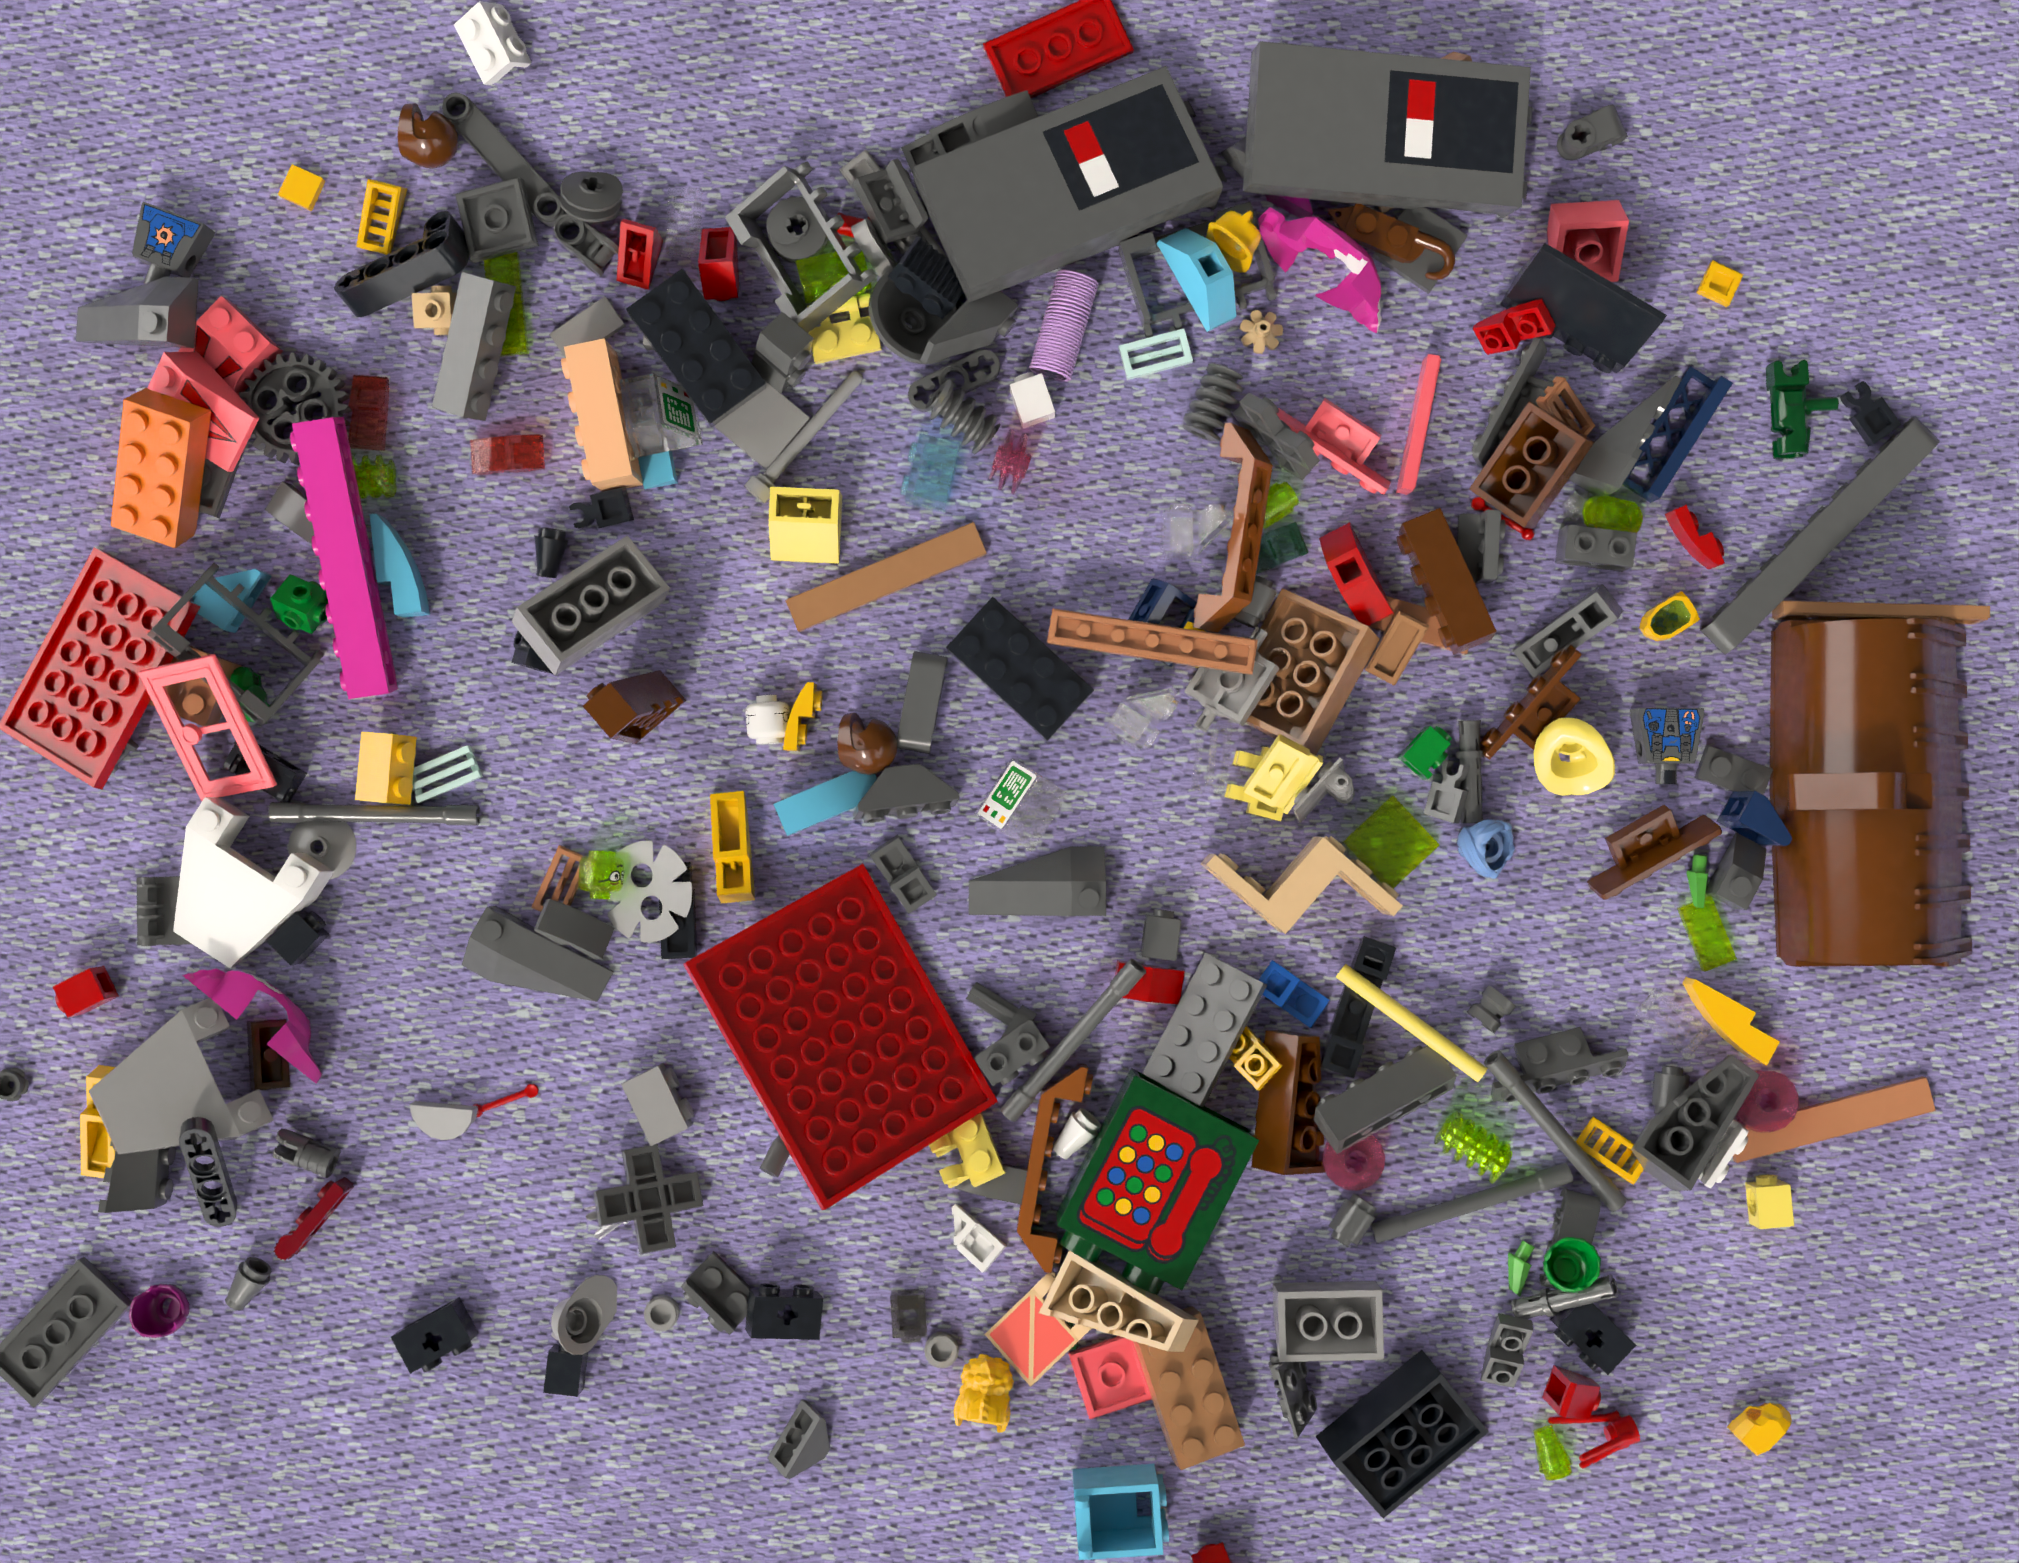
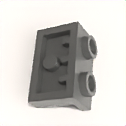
M713 1251L684 1281L681 1288L685 1291L683 1293L685 1299L696 1308L700 1306L709 1315L708 1320L715 1329L720 1332L725 1330L731 1335L747 1315L749 1288L751 1287Z

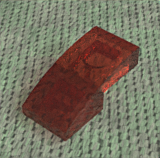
M353 375L349 399L352 417L348 435L351 449L385 451L389 404L388 377Z
M512 435L470 440L472 474L486 475L508 471L519 473L545 469L543 435Z

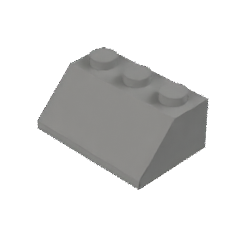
M1376 1281L1273 1283V1317L1279 1362L1384 1360L1382 1289Z

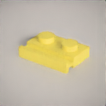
M1279 734L1245 783L1244 793L1273 808L1277 806L1283 810V813L1288 814L1295 804V798L1308 786L1322 766L1323 756L1319 754L1316 756L1310 753V749Z

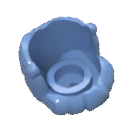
M1486 819L1473 826H1464L1458 834L1456 842L1458 845L1457 851L1481 876L1492 879L1498 877L1515 850L1512 825L1502 820Z

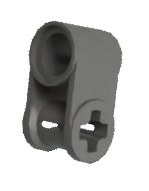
M1612 104L1572 121L1557 140V152L1566 160H1578L1594 152L1606 150V146L1612 144L1613 147L1624 141L1628 135L1615 106Z
M568 214L561 215L556 219L554 233L561 245L597 276L602 277L604 274L603 268L614 254L618 255L619 247L603 233L596 231L584 221L577 220ZM569 227L580 228V232L575 239L567 240L564 238V233Z

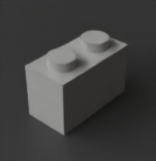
M664 1063L621 1084L650 1146L688 1129L693 1124L690 1119L694 1117L693 1109L686 1098L681 1100L676 1090V1087L679 1086L678 1078L671 1067L666 1069Z

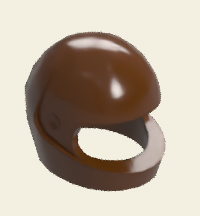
M416 103L405 104L400 112L398 122V147L402 157L420 167L429 169L440 168L446 165L455 156L458 149V134L449 118L437 111H434L424 121L422 112Z
M847 713L842 717L839 724L837 741L838 755L842 765L860 774L868 775L882 772L886 767H889L897 754V739L892 729L885 722L875 718L869 722L865 729L857 713Z

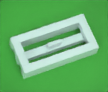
M1184 328L1119 345L1118 347L1127 380L1193 362ZM1176 339L1180 340L1181 345L1132 358L1128 356V352ZM1183 352L1184 355L1183 357L1134 370L1131 367L1134 364Z
M470 745L414 767L412 790L415 791L417 803H422L483 777ZM466 755L468 759L421 780L417 779L416 775ZM469 767L473 771L468 775L425 793L422 791L421 787Z

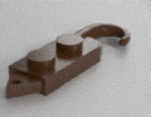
M1362 204L1330 209L1328 211V215L1337 227L1359 245L1401 263H1411L1417 260L1424 249L1441 255L1444 259L1443 268L1438 272H1427L1425 274L1427 279H1443L1454 269L1456 260L1451 246L1441 239L1419 231L1417 227ZM1335 213L1340 214V217H1336Z

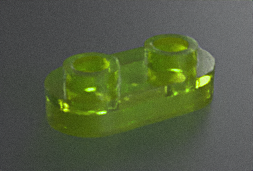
M1606 495L1593 496L1585 502L1583 507V520L1587 527L1637 533L1642 526V511L1632 501Z

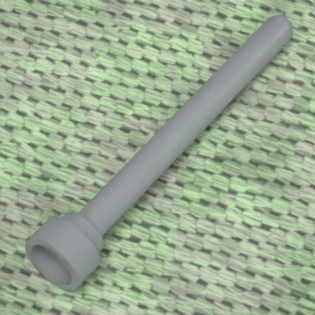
M859 371L851 372L763 474L759 473L756 477L752 476L746 482L744 487L763 504L767 502L770 498V487H775L773 483L862 382V374Z

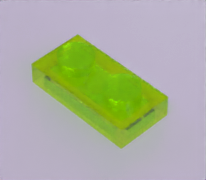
M1711 895L1705 897L1704 908L1695 907L1693 901L1677 907L1702 971L1706 972L1737 959Z

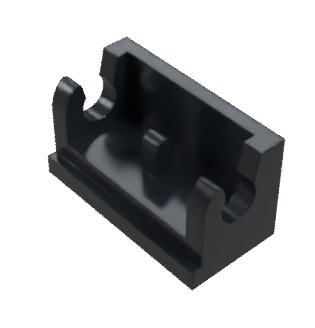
M235 741V745L227 756L223 768L236 775L251 772ZM258 744L277 782L276 786L261 790L275 797L280 802H290L307 772Z

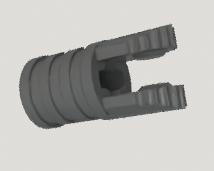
M281 1128L277 1132L276 1139L282 1145L277 1146V1148L275 1147L273 1158L329 1178L336 1167L341 1150Z

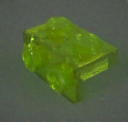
M861 250L853 259L863 273L868 268L864 253ZM836 251L795 261L806 303L815 302L849 274ZM871 282L854 296L864 293L867 289H871Z

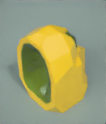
M1679 591L1649 609L1642 617L1639 629L1649 639L1664 641L1692 626L1700 618L1690 599L1682 591Z

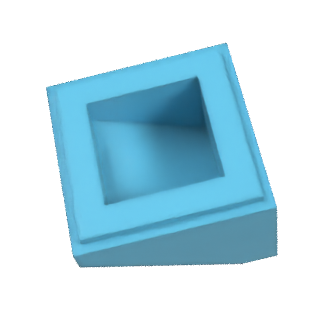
M669 447L660 448L638 456L644 489L678 483L672 450Z

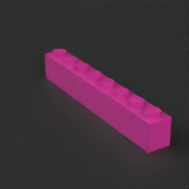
M344 417L292 423L293 431L290 433V441L293 450L298 452L300 466L297 468V475L300 485L305 487L306 491L305 514L310 522L312 521L313 525L312 548L315 555L319 556L320 559L319 582L322 589L326 590L329 604H326V616L328 622L333 624L334 627L333 650L336 657L340 658L341 687L343 691H347L348 699L391 693L398 689Z

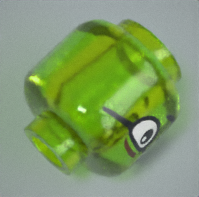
M589 850L588 856L580 859L578 886L581 890L590 892V899H610L611 893L622 890L624 861L616 857V851Z

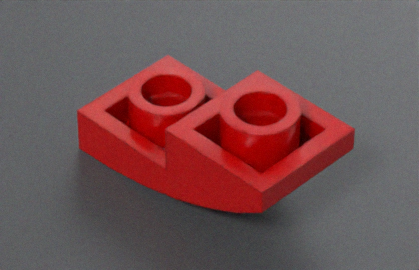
M1538 299L1496 313L1476 323L1472 329L1486 355L1515 350L1521 340L1551 335L1556 325L1543 300Z
M1687 505L1665 514L1677 539L1701 565L1709 570L1725 564L1722 543L1718 538L1714 537L1713 532L1699 537L1697 517L1692 511H1689Z

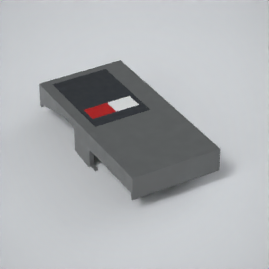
M1260 41L1251 52L1243 192L1403 209L1435 207L1498 215L1499 218H1505L1522 207V198L1523 200L1527 199V182H1524L1527 123L1528 125L1532 123V107L1528 106L1531 67Z
M1166 66L914 166V184L968 302L1119 246L1121 241L1131 239L1134 235L1147 228L1204 207H1210L1211 210L1216 209L1223 188L1221 181L1227 182V179L1220 166H1213L1190 117H1196V114L1189 101L1183 102Z

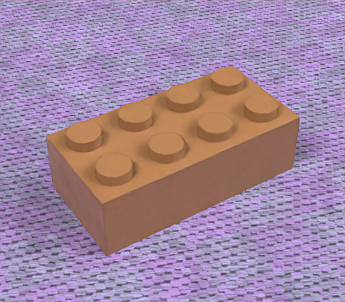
M1193 1306L1182 1309L1199 1320L1184 1352L1165 1351L1133 1341L1171 1458L1180 1470L1245 1446L1202 1314Z

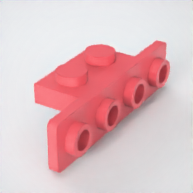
M1324 398L1306 426L1278 408L1277 416L1293 432L1298 433L1302 431L1312 439L1315 444L1312 449L1317 456L1320 454L1324 455L1332 461L1330 464L1334 469L1345 475L1351 473L1360 479L1359 484L1367 491L1374 494L1378 491L1383 495L1386 493L1391 482L1363 464L1380 440L1381 434L1326 398Z

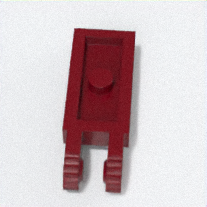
M346 1177L336 1182L330 1180L317 1194L320 1201L315 1207L309 1206L295 1221L299 1225L297 1229L284 1234L278 1240L273 1251L277 1258H280V1260L284 1259L285 1261L292 1258L294 1254L297 1255L298 1252H301V1249L307 1245L354 1188V1183Z

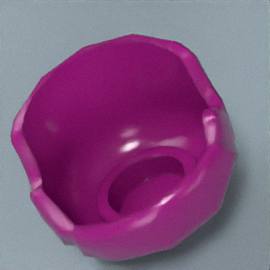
M152 1285L145 1292L134 1297L130 1307L129 1319L132 1328L142 1337H165L175 1333L187 1321L190 1305L185 1292L176 1285ZM171 1298L172 1300L165 1314L163 1303L166 1299Z

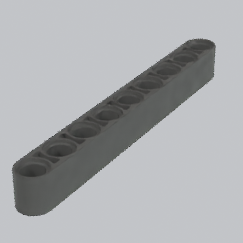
M1914 416L1902 425L1904 429L1896 436L1893 434L1878 449L1880 453L1873 459L1869 458L1855 472L1857 476L1851 482H1845L1831 496L1833 500L1826 507L1821 506L1807 520L1809 524L1802 531L1798 529L1784 544L1785 548L1778 555L1774 554L1760 568L1762 572L1756 578H1750L1736 592L1738 596L1731 603L1727 601L1712 616L1714 620L1707 627L1703 625L1700 628V631L1723 654H1728L1736 648L1937 446L1940 440L1917 417Z

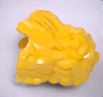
M979 1354L978 1358L969 1359L970 1362L963 1367L961 1375L962 1386L959 1390L960 1395L954 1405L955 1423L957 1426H960L963 1420L992 1424L996 1425L997 1432L1001 1433L1006 1430L1011 1414L1009 1391L1013 1388L1014 1380L1010 1371V1364L1001 1358Z

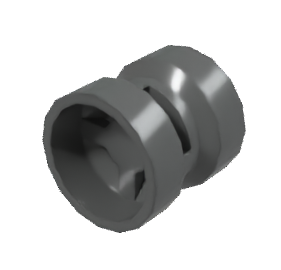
M1488 985L1482 992L1481 1002L1473 1004L1467 1013L1473 1018H1477L1482 1022L1481 1025L1495 1034L1501 1026L1500 1019L1505 1015H1510L1516 1006L1499 991Z

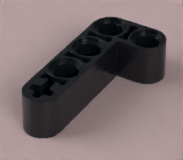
M449 211L438 212L425 223L423 238L348 272L336 282L334 290L356 317L372 314L411 296V293L422 291L462 271L467 265L469 258L464 231Z

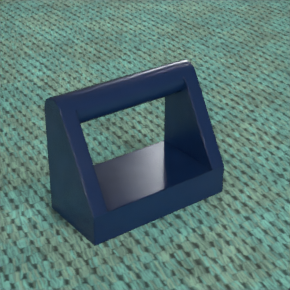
M1152 578L1128 620L1159 625L1171 602L1175 599L1190 608L1179 627L1184 628L1187 621L1194 623V609L1197 602L1170 583ZM1161 661L1169 667H1172V665L1174 664L1170 662Z
M1757 791L1732 792L1716 821L1759 845L1787 846L1792 841L1790 833L1768 797Z

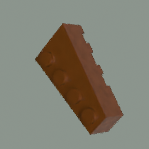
M658 670L609 682L606 686L604 683H601L587 694L586 697L589 700L583 707L610 739L637 744L686 702V699L662 671Z

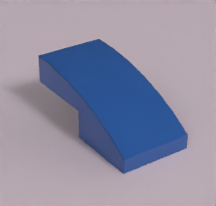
M1273 960L1259 978V981L1267 984L1263 996L1309 1028L1313 1027L1330 1002L1328 998Z

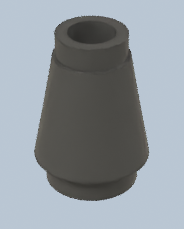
M249 1257L245 1262H241L237 1268L228 1296L225 1299L226 1304L234 1310H243L269 1283L271 1267L265 1261L256 1257Z

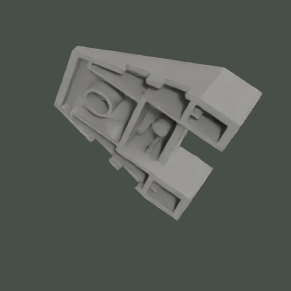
M211 998L179 1011L89 1090L90 1096L118 1155L180 1146L181 1125L192 1117H202L211 1121L214 1125L218 1141L237 1139L273 1121V1117L259 1089L225 1104L198 1046V1043L219 1035L230 1027L222 1008ZM195 1133L197 1144L202 1143V1137Z

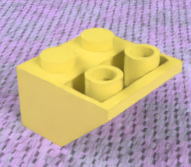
M770 487L769 538L771 561L839 564L843 497L840 490Z

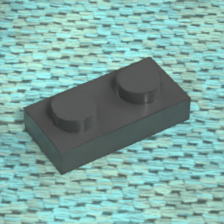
M1705 746L1694 778L1732 792L1757 791L1764 795L1773 769L1712 746Z

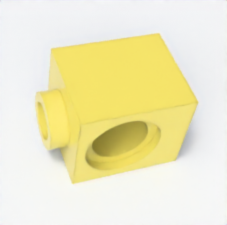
M1769 1174L1755 1176L1756 1182H1745L1749 1224L1758 1229L1794 1226L1790 1184L1779 1179L1777 1180V1175Z

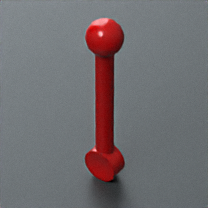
M1476 497L1471 502V507L1476 511L1494 510L1485 505V501L1481 497ZM1501 514V520H1505L1507 526L1521 533L1523 539L1531 540L1534 537L1533 529L1524 528Z
M529 1084L525 1090L484 1105L474 1104L473 1106H478L476 1118L482 1116L483 1112L522 1097L533 1098L538 1094L539 1089L537 1085Z

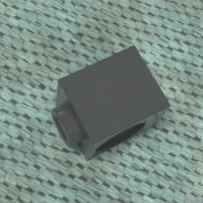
M1154 909L1153 915L1145 914L1140 953L1142 957L1177 960L1181 919L1173 918L1174 911Z

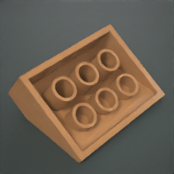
M1282 588L1260 628L1267 632L1268 636H1266L1257 650L1263 658L1276 664L1279 670L1246 723L1274 739L1281 734L1310 749V753L1317 755L1380 639L1369 626Z

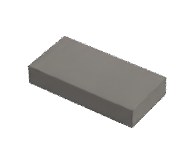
M604 296L549 335L566 358L564 346L604 338L607 340L626 327V325L606 296Z

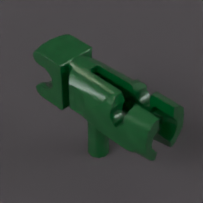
M1801 360L1791 368V376L1784 373L1781 361H1774L1766 367V390L1770 391L1771 431L1773 433H1780L1783 436L1777 438V441L1772 442L1773 459H1794L1803 457V454H1808L1811 427L1808 426L1807 416L1811 414V411H1836L1838 409L1839 400L1837 397L1806 398L1805 386L1809 384V370L1806 360Z

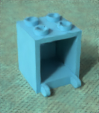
M1154 1464L1072 1469L1079 1560L1163 1555V1542H1169L1165 1508L1160 1509V1507H1167L1166 1489L1163 1483V1474H1156ZM1136 1492H1149L1151 1516L1137 1517Z

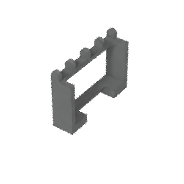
M804 162L796 169L783 166L726 215L725 218L740 244L755 249L782 293L775 300L780 311L809 333L874 280L877 275L873 269H868L863 273L853 259L861 252L859 245L854 243L846 247L837 232V229L844 224V220L841 215H836L829 219L820 204L827 196V192L824 187H819L812 191L805 179L812 171V167L809 162ZM795 185H797L849 274L809 307L806 306L756 222V219Z
M1249 201L1217 212L1214 220L1188 227L1187 229L1206 237L1209 223L1216 222L1230 210L1242 215L1251 210L1253 212L1252 223L1258 230L1259 227L1251 202ZM1153 232L1119 243V255L1146 338L1153 337L1151 324L1172 318L1175 330L1182 329L1180 315L1195 311L1191 303L1150 315L1133 263L1134 259L1161 251L1157 242L1176 232L1154 238ZM1262 236L1254 252L1262 280L1234 289L1235 298L1240 310L1247 308L1244 295L1265 289L1266 297L1269 301L1276 299L1273 287L1275 277Z
M213 563L147 635L179 661L201 657L188 646L190 642L167 623L204 584L209 586L304 665L269 706L248 689L243 691L227 678L243 713L261 726L267 723L319 664L324 653L318 650L310 657L293 644L300 633L293 630L287 638L265 621L272 610L266 607L259 615L237 598L245 587L239 583L230 592L214 578L213 575L218 571L219 566ZM206 677L201 678L208 684Z

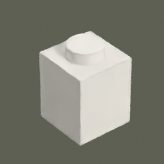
M1028 372L1014 378L1015 383L1009 384L1010 394L1023 429L1055 418V410L1042 373L1034 376L1033 372Z

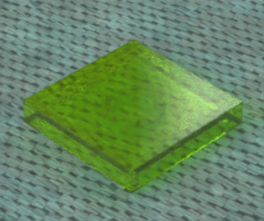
M1393 795L1342 841L1373 872L1372 874L1380 883L1385 882L1393 889L1439 846V843Z

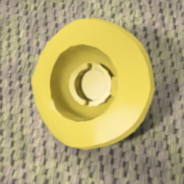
M1558 718L1547 725L1536 740L1533 754L1537 778L1548 791L1562 796L1589 794L1605 787L1614 778L1615 760L1609 746L1600 733L1585 721L1577 718ZM1559 753L1569 755L1570 762L1561 761Z

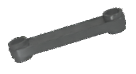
M451 93L446 96L442 104L443 114L453 123L458 133L502 181L521 177L524 180L531 212L545 226L554 227L556 219L561 215L567 214L561 208L559 196L467 96L460 93ZM457 105H466L463 114L452 116V111ZM556 203L557 210L554 214L550 216L543 215V208L547 204Z

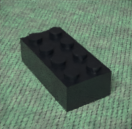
M683 268L626 308L630 318L711 428L766 389V383Z
M994 597L982 607L946 646L948 652L1046 742L1094 691L1089 684Z

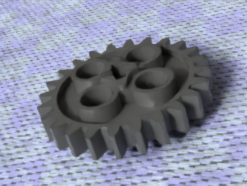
M291 352L289 362L280 354H277L276 365L265 359L264 365L266 370L262 372L255 368L253 372L257 379L255 381L250 379L244 380L250 387V391L239 392V395L247 400L246 404L259 417L250 436V439H255L252 446L258 450L264 449V455L271 459L276 455L277 461L285 464L289 458L291 463L299 465L298 452L293 450L290 438L284 440L283 432L285 428L292 425V423L312 421L314 411L321 407L324 409L322 419L343 417V414L350 413L353 409L343 404L344 401L351 398V395L346 391H339L346 383L340 378L334 379L338 373L331 367L326 369V363L320 359L314 363L313 357L305 354L301 360L299 355ZM306 378V388L302 392L297 393V383L301 379ZM320 392V393H321V396H320L319 398H317V399H314V398L317 396V394ZM276 395V406L271 410H267L268 399ZM296 402L298 404L295 407L297 413L293 415L291 413L294 410L292 404ZM275 418L272 425H269L270 420ZM344 419L345 426H350L351 423Z

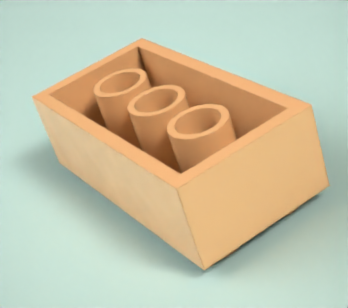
M605 338L564 346L566 358H561V365L565 378L571 381L572 392H568V400L571 411L573 413L577 412L579 425L575 426V435L578 445L584 446L586 459L581 460L585 479L591 480L592 485L602 492L620 487H626L627 489L642 486L643 481L617 352Z

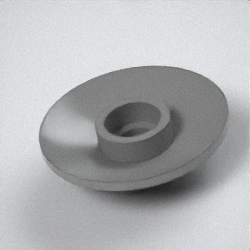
M305 821L298 823L290 835L288 845L289 856L291 853L309 854L334 870L329 879L331 880L342 875L351 866L356 854V839L352 829L346 822ZM318 840L324 845L321 853H317L314 850V844Z

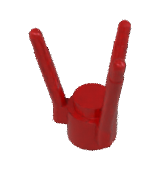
M1617 1410L1607 1414H1593L1589 1420L1565 1418L1563 1416L1550 1417L1548 1419L1550 1424L1608 1422V1426L1604 1427V1434L1608 1442L1590 1449L1579 1456L1580 1461H1582L1579 1463V1467L1582 1469L1618 1450L1640 1442L1639 1431L1633 1418L1630 1415L1620 1417Z

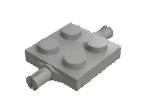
M1255 627L1249 637L1250 639L1258 640L1252 675L1202 667L1198 668L1184 691L1189 697L1200 702L1205 708L1194 724L1195 727L1207 733L1216 716L1228 718L1244 726L1279 670L1276 664L1263 658L1257 651L1266 636H1268L1267 632L1259 627Z

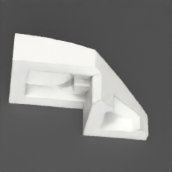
M955 1204L952 1207L955 1236H953L954 1245H957V1250L982 1273L986 1272L1007 1245L961 1206Z

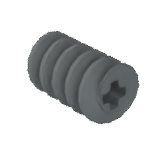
M1211 363L1208 364L1206 369L1209 375L1203 376L1200 381L1204 388H1198L1195 392L1198 400L1191 401L1189 405L1193 413H1185L1183 420L1187 425L1182 427L1199 438L1219 442L1221 438L1213 431L1214 429L1224 430L1225 424L1219 418L1220 416L1231 417L1232 413L1225 406L1226 404L1237 405L1238 401L1231 393L1243 392L1244 389L1237 383V380H1242L1243 377L1228 367Z
M951 379L946 380L934 393L925 408L930 406L933 408L929 417L931 420L940 415L943 416L940 425L942 429L950 424L954 425L951 432L953 438L961 432L964 433L961 442L963 446L974 441L972 453L975 455L992 440L1000 428V424L995 426L997 417L993 414L984 418L986 408L981 405L974 409L976 400L972 397L963 400L965 391L962 388L953 391L954 382Z

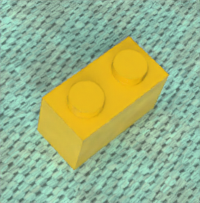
M361 732L355 800L411 804L416 736Z

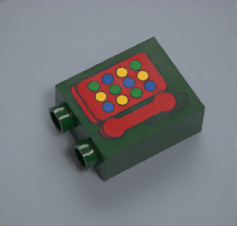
M1131 1068L1098 1131V1136L1094 1138L1056 1212L1057 1226L1066 1230L1060 1241L1061 1245L1091 1262H1097L1103 1250L1127 1262L1122 1276L1132 1284L1152 1294L1158 1295L1164 1282L1183 1290L1259 1142L1258 1137L1252 1130L1206 1106L1196 1105Z

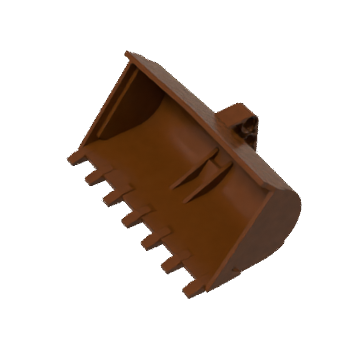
M1943 617L1930 619L1789 620L1781 622L1774 631H1771L1770 768L1773 771L1770 777L1769 796L1772 806L1792 837L1791 843L1787 846H1772L1776 956L1781 958L1788 966L1934 965L1949 967L1961 964V958L1972 954V938H1961V905L1971 902V886L1961 885L1962 853L1970 851V835L1962 834V801L1969 800V784L1961 782L1960 750L1968 749V733L1959 731L1958 699L1967 698V682L1957 679L1956 647L1966 646V631L1955 626V621Z

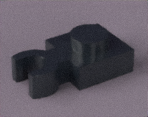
M1862 381L1855 385L1856 390L1859 392V399L1853 398L1849 391L1842 394L1840 399L1846 407L1855 410L1856 414L1849 418V420L1869 447L1902 424L1882 397L1874 402L1870 398L1871 389L1866 382Z
M626 487L590 495L592 505L587 502H577L569 506L570 510L581 509L585 514L582 522L574 523L575 528L588 527L595 519L598 528L634 520Z

